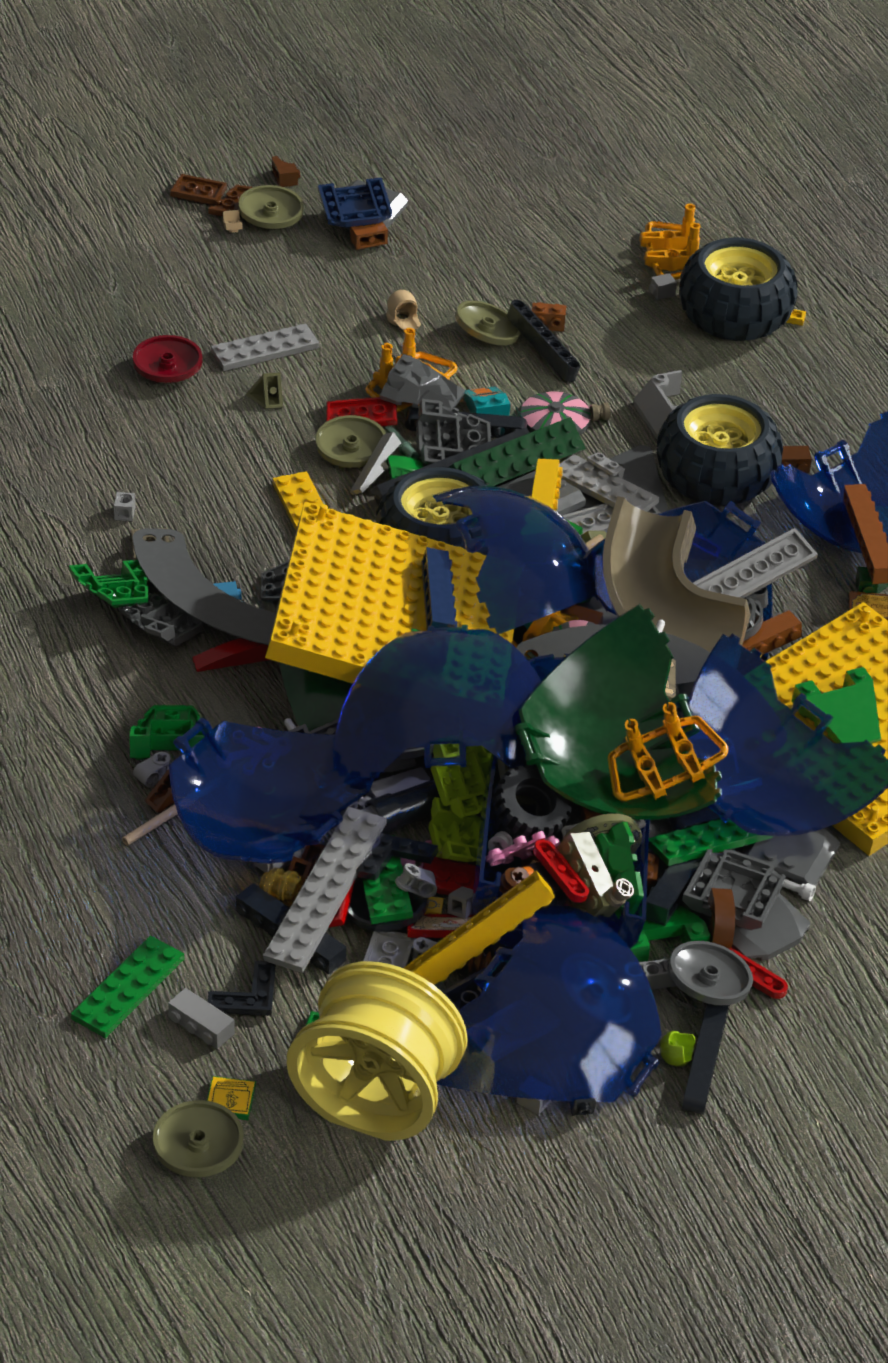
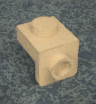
M238 210L223 211L224 228L229 230L230 233L238 232V229H242Z

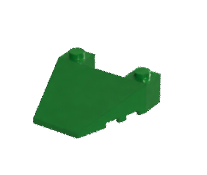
M864 667L846 671L843 687L833 691L821 693L812 680L795 685L791 702L800 715L811 719L814 722V726L818 729L822 728L828 733L827 736L843 749L850 750L881 740L874 683Z
M153 705L144 714V719H139L137 721L138 725L132 726L130 729V758L137 760L150 758L151 750H190V759L198 761L210 759L211 729L209 726H205L204 719H200V714L193 705Z
M641 901L629 925L623 926L622 952L627 964L646 962L649 959L650 940L680 936L683 943L691 941L710 942L711 935L705 921L681 904L666 926L643 919Z

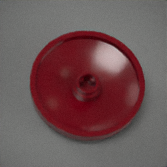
M155 336L144 340L135 348L133 352V366L141 376L149 380L163 383L179 382L194 376L202 366V351L196 343L181 336Z

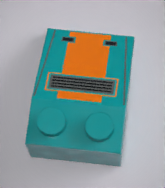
M497 387L465 390L463 398L470 413L510 416L508 397L506 393Z

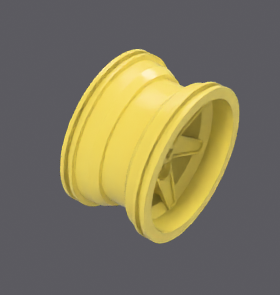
M365 961L347 964L333 972L321 990L318 1001L319 1019L303 1027L289 1047L286 1060L289 1077L304 1101L329 1122L385 1141L410 1138L423 1131L429 1124L438 1103L437 1081L451 1074L457 1068L465 1053L467 1031L464 1021L454 1004L437 987L413 972L381 962Z

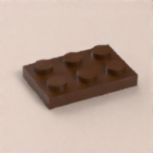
M181 174L171 189L170 196L208 205H216L217 201L221 199L226 191L227 183Z

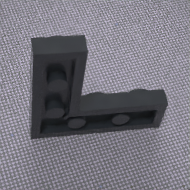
M381 833L357 868L356 875L360 878L376 881L392 856L431 864L439 852L438 845Z
M255 961L252 993L208 991L207 1002L225 1014L272 1016L276 964L267 961Z

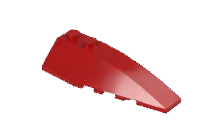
M243 638L229 641L192 657L197 672L270 660L265 658L268 645Z

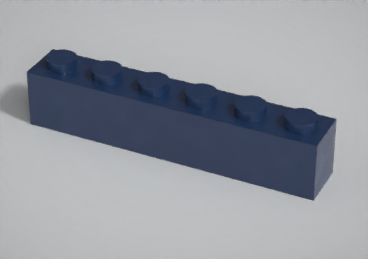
M426 547L421 561L426 629L428 633L451 638L452 633H455L457 630V621H455L456 609L454 608L455 596H453L454 584L451 583L453 572L450 571L452 560L449 559V551Z

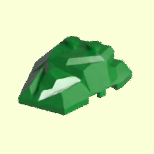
M138 560L122 561L121 574L95 576L87 564L69 565L68 567L75 580L80 582L90 593L113 608L126 605L133 606L136 603L142 605L148 602L147 577L140 567Z
M621 822L611 827L609 834H598L594 843L613 883L623 878L628 880L634 888L633 895L613 913L623 926H628L644 897L640 872L634 871L633 861H637V854H631L630 848L634 843V838L628 823Z

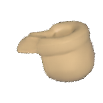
M406 290L393 292L387 302V320L393 325H398L402 330L406 328H419L421 323L417 316L418 306L413 294ZM405 314L408 318L400 319L397 315Z

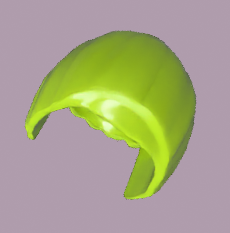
M678 1031L668 1032L663 1036L659 1044L663 1060L677 1067L687 1065L691 1061L695 1049V1036L693 1034L679 1033Z

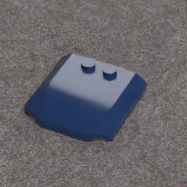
M382 177L366 179V185L334 188V183L318 185L319 196L329 225L353 227L377 224L393 217V211Z

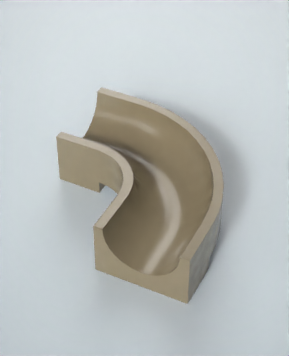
M617 496L603 551V571L606 588L617 616L619 617L640 603L643 609L650 608L655 617L652 619L655 627L659 620H664L665 626L662 632L665 631L667 634L694 643L718 656L736 669L751 615L747 599L701 589L686 577L684 563H687L696 531L692 512L684 510L680 516L657 515L631 505L625 497Z

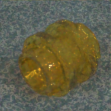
M275 867L263 874L259 887L290 907L303 887L304 882L297 872L290 870L284 872L283 869Z

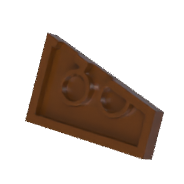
M234 186L226 193L225 198L219 199L214 207L211 206L208 209V214L223 216V211H239L240 196L252 187Z

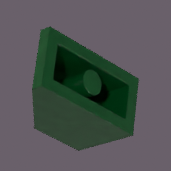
M857 567L855 579L857 592L879 594L888 587V583L873 584L867 567Z

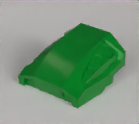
M389 455L385 459L391 480L423 468L421 460L417 458Z

